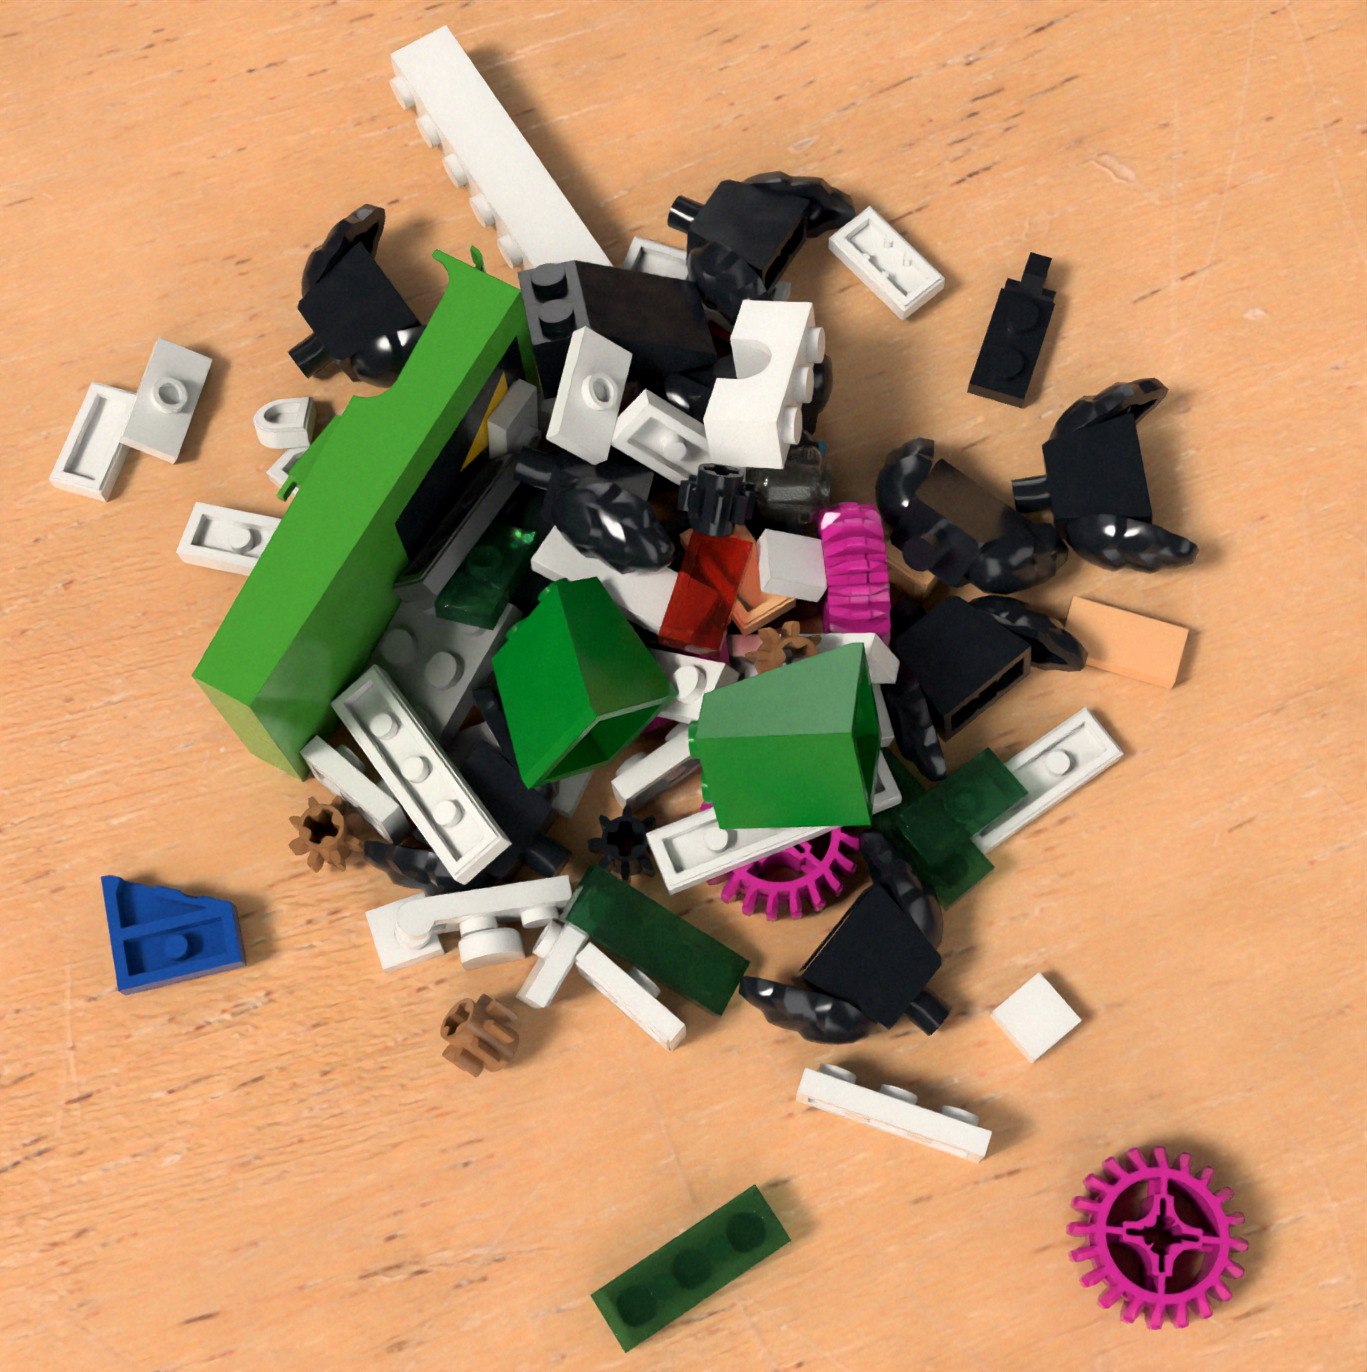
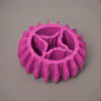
M844 502L838 503L837 506L824 507L817 518L816 527L817 539L822 540L827 590L822 596L821 619L823 633H876L889 648V630L891 628L890 585L881 516L873 504Z
M703 802L701 811L713 807V804ZM859 825L843 826L828 832L829 848L822 861L811 854L812 846L805 841L706 882L711 886L728 880L721 892V900L729 904L742 893L745 895L742 913L746 916H751L755 912L757 903L760 902L767 904V921L775 922L777 920L778 905H788L791 918L799 920L802 918L801 900L806 899L810 906L819 912L825 908L826 903L820 888L832 895L840 896L844 890V884L836 874L843 876L854 875L857 864L846 854H854L860 851L859 838L848 833L858 828ZM775 867H787L798 875L802 872L806 874L799 879L787 882H771L757 878V876L762 878L766 872Z
M1156 1146L1151 1150L1148 1166L1139 1148L1135 1147L1125 1152L1127 1171L1112 1156L1104 1160L1102 1168L1109 1183L1098 1175L1088 1174L1083 1179V1184L1095 1197V1200L1084 1196H1076L1070 1203L1071 1208L1076 1212L1088 1217L1087 1222L1076 1221L1066 1225L1067 1235L1085 1237L1086 1247H1079L1068 1253L1070 1261L1078 1263L1090 1259L1094 1270L1083 1274L1079 1278L1081 1286L1087 1288L1096 1285L1102 1280L1107 1287L1099 1295L1097 1305L1102 1309H1108L1121 1297L1124 1301L1120 1311V1320L1124 1323H1134L1139 1316L1141 1308L1144 1307L1145 1323L1149 1330H1160L1162 1328L1165 1309L1170 1322L1176 1329L1189 1326L1187 1305L1200 1319L1211 1317L1213 1315L1212 1305L1206 1293L1220 1302L1229 1301L1232 1297V1292L1219 1278L1220 1275L1238 1279L1243 1277L1245 1271L1239 1263L1228 1259L1229 1253L1247 1251L1249 1245L1247 1240L1239 1237H1230L1229 1228L1245 1222L1244 1214L1242 1212H1233L1225 1215L1220 1205L1229 1201L1234 1196L1233 1190L1230 1187H1225L1212 1193L1207 1188L1216 1174L1215 1170L1210 1166L1201 1169L1194 1177L1189 1175L1192 1167V1155L1183 1152L1179 1154L1174 1160L1172 1167L1169 1168L1168 1153L1163 1146ZM1147 1183V1198L1141 1200L1140 1215L1135 1221L1107 1222L1111 1206L1124 1189L1131 1185ZM1168 1188L1179 1193L1193 1206L1202 1222L1204 1232L1202 1228L1187 1226L1178 1218L1174 1208V1196L1168 1195ZM1157 1221L1162 1224L1159 1232L1166 1229L1169 1238L1183 1240L1159 1248L1157 1253H1154L1150 1250L1154 1243L1146 1245L1143 1236L1128 1234L1155 1226ZM1107 1243H1112V1246L1126 1248L1134 1254L1139 1264V1277L1145 1279V1289L1132 1283L1122 1274L1111 1257ZM1204 1252L1203 1263L1194 1279L1181 1290L1172 1294H1166V1277L1172 1276L1173 1263L1178 1254Z

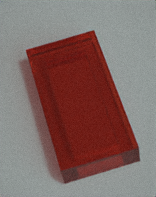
M692 531L658 634L659 644L719 659L753 553V542L729 536H710Z

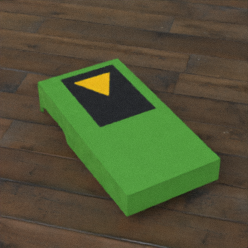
M473 245L470 251L473 263L476 265L475 267L438 249L432 254L433 258L443 264L447 270L449 283L444 296L397 381L389 390L378 396L361 397L353 395L342 416L335 415L290 469L289 477L276 496L286 502L295 487L299 488L191 675L251 754L304 782L311 770L300 754V751L316 735L328 744L342 722L330 703L359 678L402 602V599L392 590V584L483 462L490 459L488 417L514 381H517L519 378L536 386L537 394L541 393L522 291L487 274L483 256Z

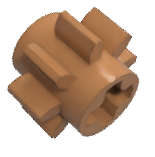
M799 621L784 622L781 628V637L771 627L761 628L758 630V634L763 643L757 651L745 653V658L754 661L757 675L780 667L786 659L783 650L790 649L793 654L788 660L787 665L819 654L816 646L819 645L822 637L820 635L799 636Z
M339 795L332 800L331 805L319 804L312 796L308 798L310 808L301 817L290 816L289 821L299 831L300 837L293 839L288 844L289 848L295 855H303L311 851L308 856L307 865L315 873L320 871L324 863L335 864L343 872L346 870L345 859L350 856L352 851L364 852V845L355 837L354 831L361 829L365 822L359 813H351L344 817L347 804ZM333 826H335L339 831L335 837L325 836L320 843L316 838L319 831L330 832Z
M481 994L477 1003L470 998L459 1001L450 1009L441 1025V1037L450 1043L442 1053V1056L475 1078L479 1077L483 1068L489 1072L499 1071L512 1059L517 1050L519 1035L510 1026L515 1022L518 1015L497 999L493 1000L486 994Z

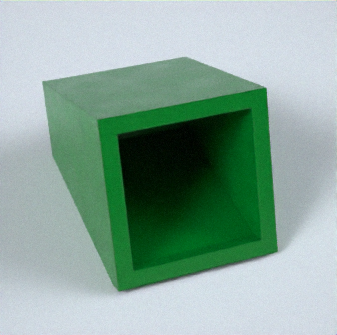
M597 576L575 581L562 578L548 585L538 596L539 605L528 617L520 620L507 631L506 638L508 641L491 659L521 780L528 790L610 765L678 695L674 686Z
M864 642L849 643L704 693L699 719L692 720L689 724L688 745L692 759H700L703 768L701 775L703 800L706 804H713L720 829L871 825L882 732Z

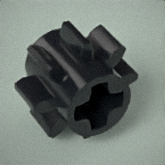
M705 463L699 465L697 476L691 474L688 480H681L676 509L688 511L687 518H690L689 527L698 533L718 537L731 536L734 534L736 524L742 526L745 519L752 520L757 491L744 488L743 471L728 465Z
M626 805L622 811V816L613 820L600 815L598 818L603 831L602 838L588 840L590 852L605 854V857L597 865L598 874L603 877L613 870L621 875L624 887H629L631 876L642 871L645 875L653 878L655 870L650 861L651 854L653 853L648 844L646 833L655 830V817L653 815L649 816L641 822L632 816L630 806ZM623 837H634L636 845L632 847L631 856H620L618 847H621Z

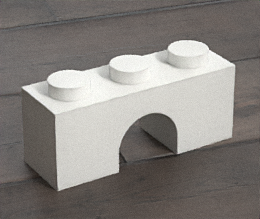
M743 300L730 337L737 379H716L703 418L711 463L728 466L783 469L790 444H798L801 438L802 403H810L812 400L814 389L813 365L823 361L825 332L823 327L815 326L813 302Z

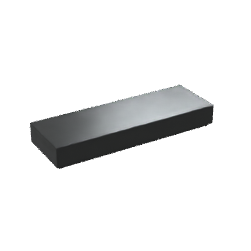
M512 452L483 462L392 584V590L405 603L433 598L439 595L520 484V482L513 480L520 452Z

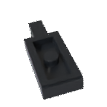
M1030 252L1021 281L1007 278L1004 289L1001 288L967 393L1022 409L1055 306L1053 301L1056 291L1043 288L1052 258Z

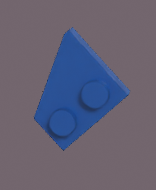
M113 875L101 877L118 991L126 996L247 966L237 907L232 902L208 896H191L183 894L180 890L158 885L155 888L128 882L121 877Z

